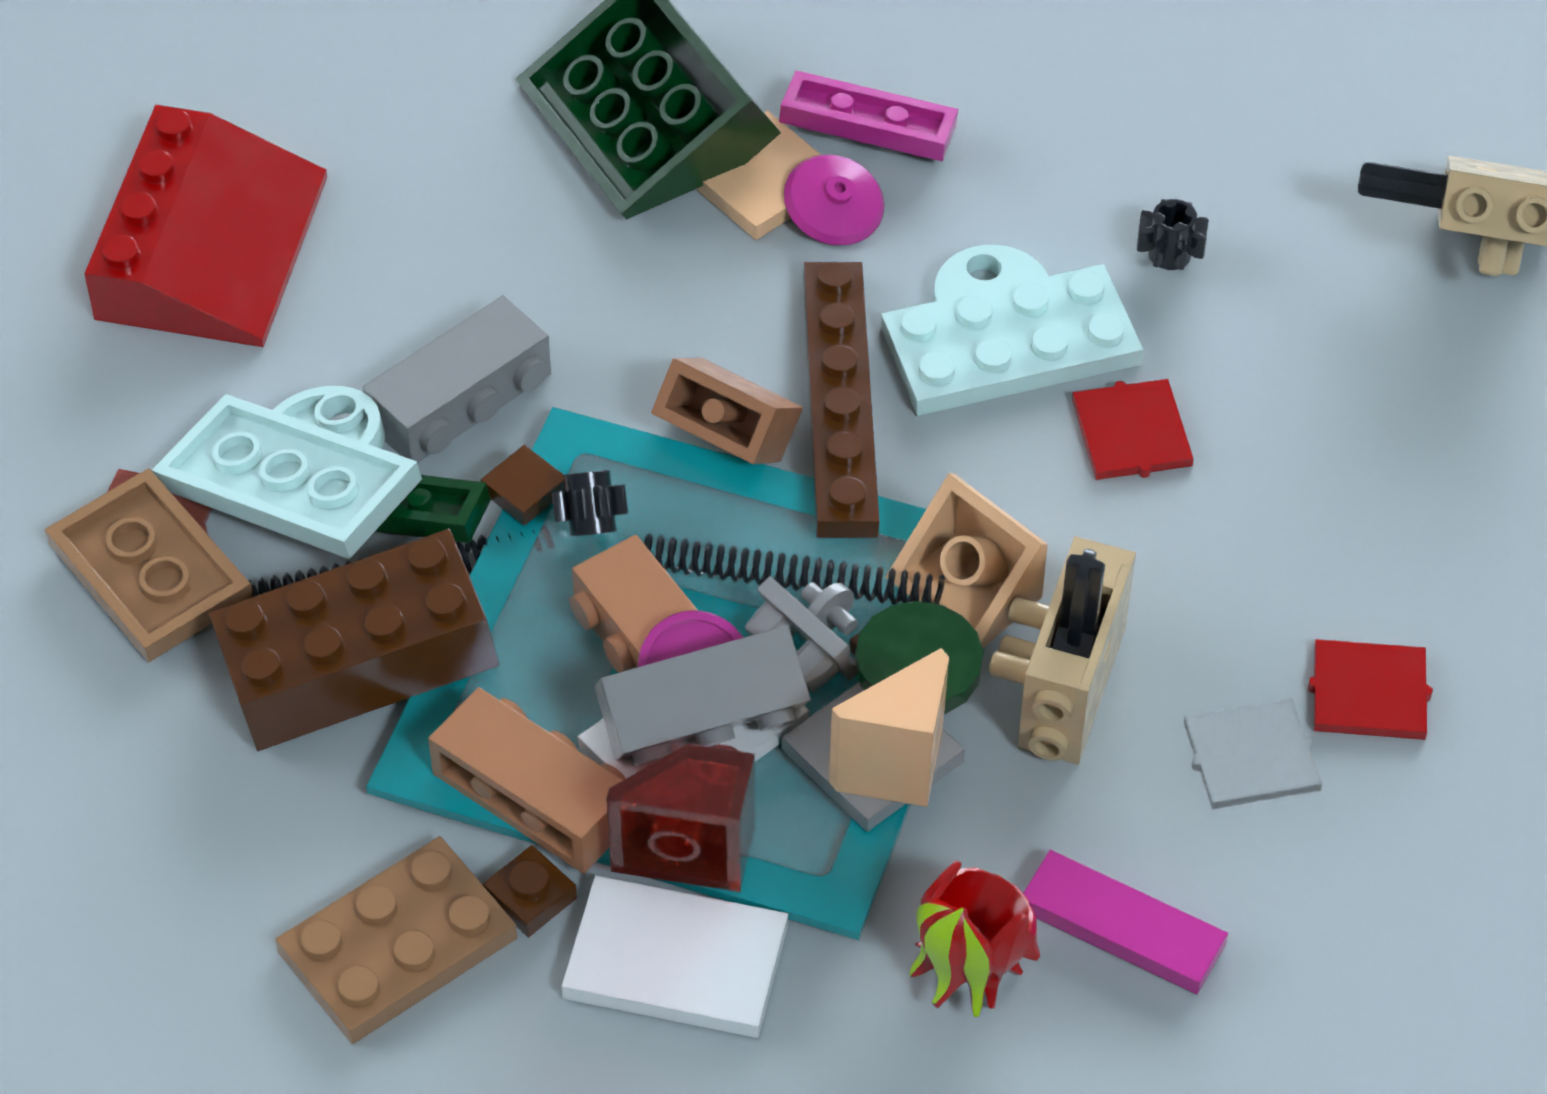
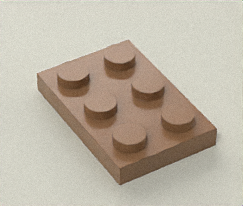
M150 468L44 529L51 548L148 663L210 626L212 621L209 612L253 597L251 583Z
M439 836L275 938L279 955L353 1045L516 940L517 928L514 921L445 840Z

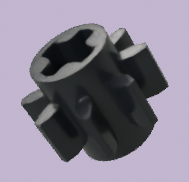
M1161 199V202L1157 204L1153 212L1141 211L1137 252L1148 251L1149 258L1156 268L1184 270L1191 257L1204 258L1209 219L1208 217L1197 218L1196 210L1191 202L1180 199Z
M610 470L564 475L565 491L552 493L555 522L569 521L571 537L616 532L615 515L628 514L625 484L612 486Z

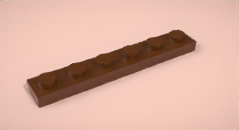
M804 262L803 284L816 538H878L880 520L862 262Z

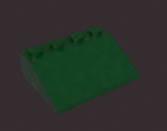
M604 0L516 78L520 86L626 220L702 187L703 181L745 165L781 134L779 129L670 0Z

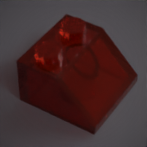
M688 743L609 788L606 802L611 872L741 892L755 829V753L739 751L728 745L703 746Z

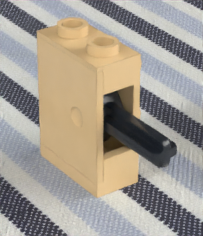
M1450 155L1447 158L1445 174L1369 161L1363 163L1358 181V194L1361 196L1437 208L1439 229L1481 235L1482 240L1477 262L1479 264V271L1482 274L1499 276L1501 274L1516 275L1519 273L1525 243L1547 246V171Z
M1074 536L1050 606L1019 597L1013 599L1008 615L1010 621L1037 628L1041 631L1036 643L1008 635L1002 637L998 651L992 655L989 673L994 677L1024 684L1018 738L1019 749L1033 752L1036 756L1046 760H1063L1079 765L1126 629L1136 552Z

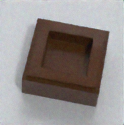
M525 444L480 479L481 482L487 484L491 500L524 526L553 503V492L565 491L564 474Z

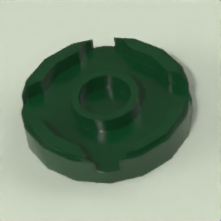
M913 601L892 605L872 616L859 633L855 663L860 686L863 690H866L942 648L949 656L944 714H947L966 703L979 685L984 651L978 633L962 615L940 604Z

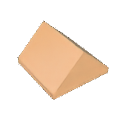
M948 473L890 569L894 568L896 570L894 585L898 588L901 582L902 571L907 570L908 596L912 589L914 573L918 571L921 574L919 601L924 592L926 576L931 573L933 576L931 589L932 603L936 595L939 577L943 575L945 577V584L939 604L962 615L977 631L982 648H984L1013 623L1008 618L1013 599L1019 597L1037 602L1042 598L1048 544L957 475ZM888 571L887 575L885 576V578H887V579H888V577H889V571Z
M942 648L832 708L829 783L835 791L928 806L944 723L949 656Z

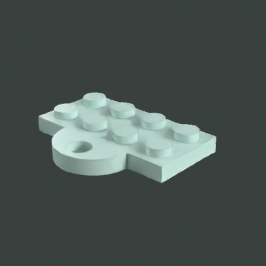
M1002 245L974 246L956 253L942 265L935 280L934 302L881 313V331L916 416L1142 365L1144 349L1104 264L1048 276L1043 266L1023 251ZM976 270H989L995 273L997 277L984 281L973 278L970 273Z
M346 386L311 388L289 397L273 410L225 394L152 469V472L166 488L175 495L350 559L422 480L417 461L382 449L385 441V430L379 409L373 399L360 390ZM351 413V415L344 419L330 420L336 415Z

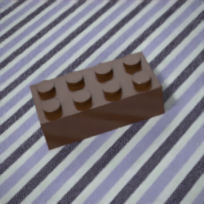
M450 529L209 612L257 752L500 666L487 618Z

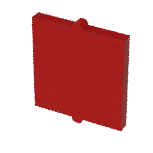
M1169 379L1133 384L1117 381L1112 387L1072 392V402L1096 480L1139 474L1142 478H1147L1151 472L1193 466V454Z
M1315 639L1314 676L1310 677L1308 683V691L1314 693V731L1426 740L1427 702L1431 700L1433 688L1426 684V647Z

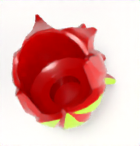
M955 860L939 875L920 900L921 905L916 912V919L921 941L915 943V945L921 949L919 956L910 968L909 975L910 977H916L933 968L935 969L938 977V986L932 1004L936 1008H939L962 984L967 982L973 1016L979 1017L983 1006L984 993H986L988 1007L995 1009L998 987L1003 975L1008 971L1014 975H1022L1023 970L1019 964L1022 957L1037 961L1040 958L1037 944V920L1027 897L1016 885L997 874L977 867L960 869L962 863Z

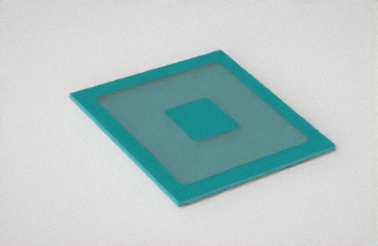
M552 407L532 451L564 475L610 470L612 486L625 484L628 514L615 515L616 532L571 537L569 521L555 522L553 503L525 526L502 509L487 539V545L485 543L469 576L487 618L500 666L410 697L366 786L367 794L537 844L433 775L428 738L480 687L497 699L507 698L513 701L524 711L528 719L548 732L555 730L564 734L578 749V736L603 718L594 685L600 678L619 672L615 670L604 651L603 640L593 628L589 630L582 628L571 610L569 597L574 595L572 567L635 534L644 543L645 536L651 533L653 536L651 553L655 557L657 538L662 534L665 538L662 553L663 566L668 557L669 540L674 536L677 540L674 555L675 568L680 559V547L683 539L687 538L689 541L686 557L687 569L692 561L693 544L696 540L700 541L699 571L704 563L705 546L710 541L713 544L710 560L711 573L716 565L717 549L721 543L725 546L722 562L723 574L728 566L730 548L733 545L737 548L734 564L735 575H737L741 564L742 550L747 546L749 549L747 577H749L753 567L754 552L759 548L761 551L760 579L764 573L768 551L771 550L774 554L771 567V577L773 579L777 572L779 554L784 552L786 555L783 569L784 583L789 574L791 556L796 554L798 557L796 567V584H798L802 573L803 558L808 555L810 558L808 584L811 583L814 575L816 559L819 557L822 559L820 572L821 588L826 578L827 564L830 559L834 561L832 584L837 583L840 563L842 561L846 562L845 586L847 588L851 579L852 565L857 562L859 565L857 576L858 593L863 582L864 568L869 564L871 566L869 580L870 595L874 588L877 568L882 566L884 569L882 577L883 596L888 583V579L885 576L917 526L926 508L878 496L880 520L878 538H816L814 480L812 477L765 464H751L739 457ZM670 567L666 570L698 611L716 614L730 622L741 633L743 638L750 636L744 627L755 612L765 603L757 591L759 585H757L755 580L746 584L742 578L734 582L729 576L722 581L718 574L710 579L706 572L698 577L694 571L689 575H685L682 569L675 574L671 571ZM790 584L785 590L808 609L811 604L801 596L804 589L803 586L798 591H795ZM894 585L895 598L899 590L896 585ZM865 595L859 600L854 598L848 613L858 621L856 628L848 635L843 634L837 627L832 629V631L850 648V638L859 633L872 616L893 604L889 598L881 604L877 596L871 602L865 598ZM795 634L792 639L797 652L805 642ZM849 652V655L855 659V656ZM838 672L816 692L811 693L808 690L811 700L804 706L809 710V717L859 682L857 674L848 681ZM781 743L664 830H661L632 801L633 822L596 862L725 901L788 913L789 920L859 940L911 804H905L877 826L866 832L782 750Z

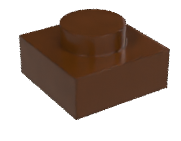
M530 845L483 883L485 889L514 921L516 927L528 938L577 899L576 884L533 845Z

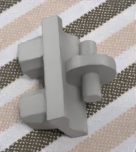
M771 576L757 588L765 603L755 612L744 628L751 636L788 625L791 636L793 637L796 634L805 642L796 653L807 689L811 693L816 692L838 672L848 681L857 674L855 659L849 655V646L832 631V629L837 627L843 634L848 635L854 631L858 624V621L848 613L854 601V594L842 583H834L822 590L817 584L811 582L803 589L801 594L811 604L807 609Z

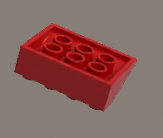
M155 104L84 273L94 320L264 347L326 183L327 169L212 113Z

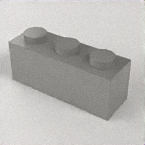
M502 295L371 380L362 388L363 392L373 399L379 409L385 430V442L400 456L417 461V463L430 454L443 451L454 438L478 422L481 423L489 420L497 413L499 408L523 392L534 390L551 374L549 335Z
M788 625L602 677L594 685L615 760L633 756L636 767L672 757L673 752L670 745L695 738L698 749L732 740L735 738L732 727L757 721L760 731L792 723L797 720L794 710L801 708L811 700Z

